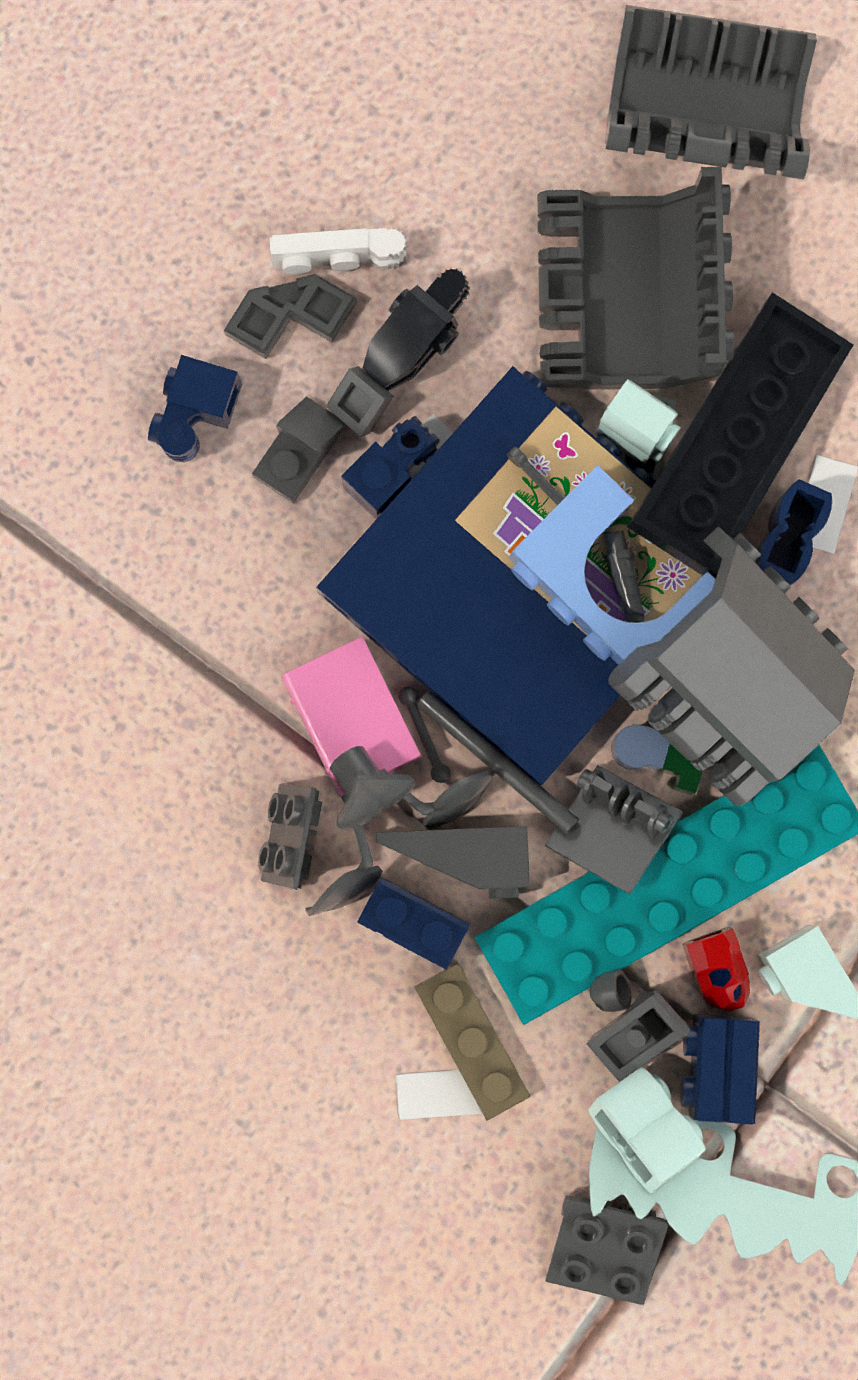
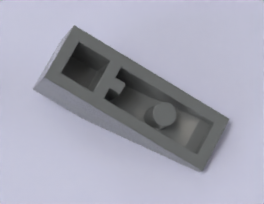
M527 826L376 832V843L473 887L489 889V899L518 898L519 888L530 887Z

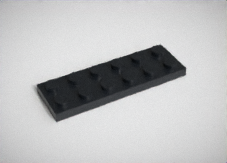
M772 292L736 348L733 359L728 361L627 527L699 574L704 575L708 571L715 578L718 574L722 558L704 540L717 527H720L732 539L738 534L743 533L854 344Z

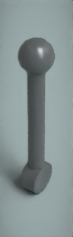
M513 447L507 453L509 460L521 468L557 505L564 499L528 462L527 457L520 449Z
M404 687L399 692V701L407 706L433 767L431 769L432 779L437 783H443L449 779L450 769L440 761L416 704L418 698L416 690L412 687Z

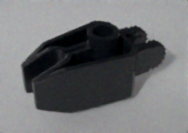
M457 268L445 269V272L441 273L442 276L440 278L437 277L426 291L418 285L411 290L405 289L389 308L391 315L371 339L362 369L387 391L413 379L436 353L443 355L457 339L459 332L456 329L459 324L453 315L463 305V300H467V295H470L468 292L470 290L469 282L466 280L463 272L458 271Z

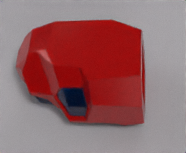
M731 927L724 928L682 943L698 992L711 1006L728 1012L743 1008L750 994V980L734 929Z

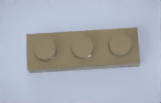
M458 962L448 967L447 970H443L414 986L486 1121L531 1097Z

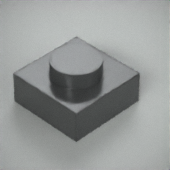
M356 366L348 369L325 407L360 437H363L372 432L394 396L362 368Z

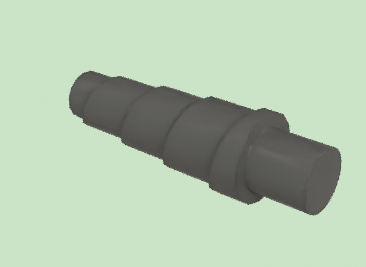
M624 530L606 534L604 537L609 554L604 557L607 559L610 575L613 577L616 593L619 594L626 620L631 623L643 622L644 612L640 600L641 594L637 582L638 576L634 564L633 549H628Z

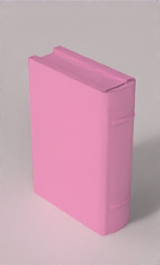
M363 636L297 667L281 677L292 699L290 702L295 705L326 769L325 774L329 775L339 797H342L345 791L331 772L330 765L338 756L353 747L363 746L379 770L386 769L389 774L422 758Z

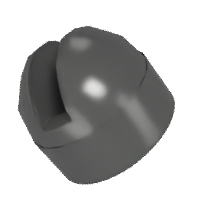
M622 970L604 972L595 977L589 992L591 1000L595 1002V1005L600 1010L616 1012L627 1010L630 1007V984Z

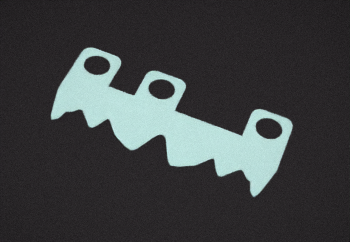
M694 1120L700 1130L707 1128L720 1134L724 1142L722 1155L715 1160H705L698 1157L654 1192L649 1193L631 1173L619 1151L610 1144L597 1127L589 1164L590 1202L593 1217L601 1213L607 1201H612L622 1194L625 1195L636 1217L639 1219H643L655 1203H658L669 1225L685 1241L694 1245L702 1238L718 1216L724 1215L729 1222L736 1251L740 1258H753L767 1254L782 1241L788 1239L796 1263L801 1264L816 1251L822 1250L830 1263L834 1264L835 1277L840 1286L846 1281L858 1252V1189L849 1198L838 1197L831 1192L827 1185V1174L835 1166H845L850 1168L858 1179V1161L834 1154L823 1155L818 1164L813 1199L730 1176L736 1140L734 1130L729 1125L723 1123Z

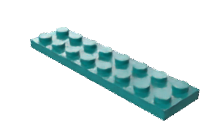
M819 744L780 781L768 783L746 804L735 806L722 795L678 820L630 895L591 872H587L479 933L474 938L522 1024L525 1025L590 988L595 977L604 972L621 970L858 835V810Z

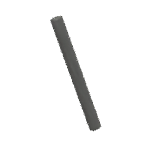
M428 691L420 699L417 706L563 832L567 834L579 821L577 816L431 691Z

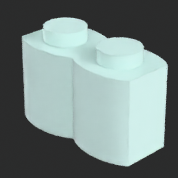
M628 379L604 412L595 434L608 438L621 452L644 467L649 459L658 463L672 444L674 437L680 430V427L673 423L678 412Z
M641 1067L598 1097L590 1106L588 1112L604 1137L619 1151L634 1177L649 1193H652L694 1162L706 1148L702 1142L703 1135L697 1123L687 1115L682 1116L673 1107L670 1101L671 1093L665 1082L659 1076L651 1075L646 1069Z

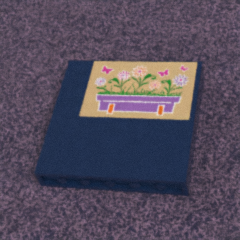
M512 366L316 586V589L321 597L541 786L620 696L608 683L610 674L618 664L610 656L603 661L594 654L583 641L587 634L574 621L569 626L563 623L548 608L547 604L551 599L538 586L533 590L527 588L511 571V568L515 565L509 559L512 551L549 515L557 504L521 468L509 460L507 453L513 447L520 449L527 457L528 462L564 498L598 465L634 500L629 508L592 544L585 562L584 573L587 589L599 608L611 617L627 622L625 612L622 610L619 594L616 593L613 577L610 575L607 559L604 557L609 554L604 537L606 534L624 530L628 549H633L634 564L638 576L637 582L641 594L640 600L644 612L643 622L662 616L702 575L627 527L655 480L640 467H635L632 470L618 458L621 452L608 438L600 434L595 438L582 426L583 418L571 406L563 402L558 406L545 394L547 391L546 386L538 377L527 370L522 374Z

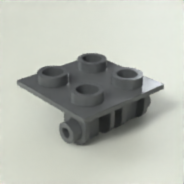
M597 765L593 772L585 769L577 781V786L582 789L568 810L577 816L579 821L567 834L557 826L546 842L545 847L630 895L682 815V811Z
M279 784L278 793L272 795L268 807V820L272 822L269 840L262 845L258 860V867L262 872L261 881L297 890L302 888L303 879L308 880L312 855L304 854L305 849L314 851V845H308L306 841L308 835H317V831L310 830L309 825L318 826L323 803L318 801L320 791H317L316 788Z
M577 1192L575 1197L565 1195L561 1212L563 1219L545 1282L644 1305L669 1225L668 1221L656 1217V1211L652 1210L643 1219H639L636 1217L633 1209L629 1208L628 1211L626 1210V1204L620 1203L619 1207L615 1208L611 1207V1201H607L601 1213L593 1217L589 1198L582 1197V1193Z

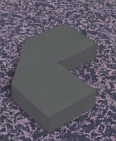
M316 274L296 278V281L269 288L267 285L251 289L247 292L225 327L224 333L229 338L265 359L269 356L291 319L332 343L357 304V300L354 296Z

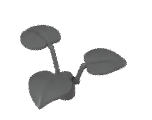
M363 746L353 747L338 756L330 765V770L345 791V794L341 797L345 806L340 812L336 824L340 830L354 829L362 860L357 869L349 871L337 879L321 895L313 907L305 908L308 916L335 910L354 902L368 892L381 877L383 871L380 866H373V859L363 828L364 824L373 820L385 808L397 804L402 799L422 815H427L422 821L426 828L446 824L463 815L481 798L495 772L489 768L486 772L463 778L446 789L435 802L424 803L410 793L416 784L412 776L389 774L386 769L379 770Z

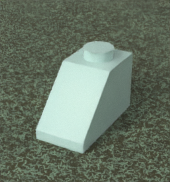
M807 925L758 954L759 959L764 967L758 970V973L773 996L780 993L784 999L858 1019V992L818 926Z

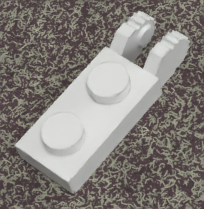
M363 228L272 235V238H270L273 270L282 269L286 274H304L311 271V267L331 265L333 270L348 271L358 268L360 263L370 262L378 270H387L389 267L393 269L394 267L399 268V265L403 264V260H406L407 240H405V235L402 234V231L399 232L397 228L395 230L392 228L390 230H386V228Z

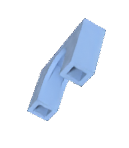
M597 465L512 551L509 559L515 564L511 571L527 588L533 590L538 586L551 599L547 606L557 618L568 626L574 621L587 634L583 641L594 654L603 661L610 656L619 665L637 647L660 641L712 591L716 579L707 571L662 616L651 621L641 623L625 622L611 617L600 609L592 599L586 586L584 573L586 557L592 544L629 508L634 500Z

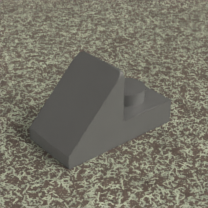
M306 396L276 425L279 434L252 472L253 478L294 504L347 425L336 415Z
M657 990L643 991L624 1013L596 1032L586 1044L620 1082L686 1036L691 1029Z

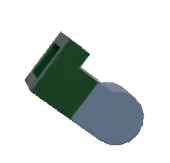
M634 724L625 727L615 735L611 743V753L619 766L630 770L646 767L673 775L675 778L672 790L689 795L697 793L703 770L699 771L657 729Z

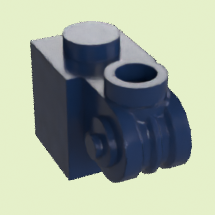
M181 355L177 368L170 367L166 375L163 395L167 396V405L164 414L157 412L154 414L148 431V441L160 445L165 454L175 462L184 463L196 457L200 449V442L192 427L202 421L228 429L242 387L238 372Z
M416 416L410 420H405L402 424L400 422L396 424L392 429V437L383 447L375 441L341 476L343 488L375 519L381 515L411 481V475L408 472L414 465L420 466L423 462L427 463L437 451L440 439L434 433L430 434L429 428L423 427L422 422Z

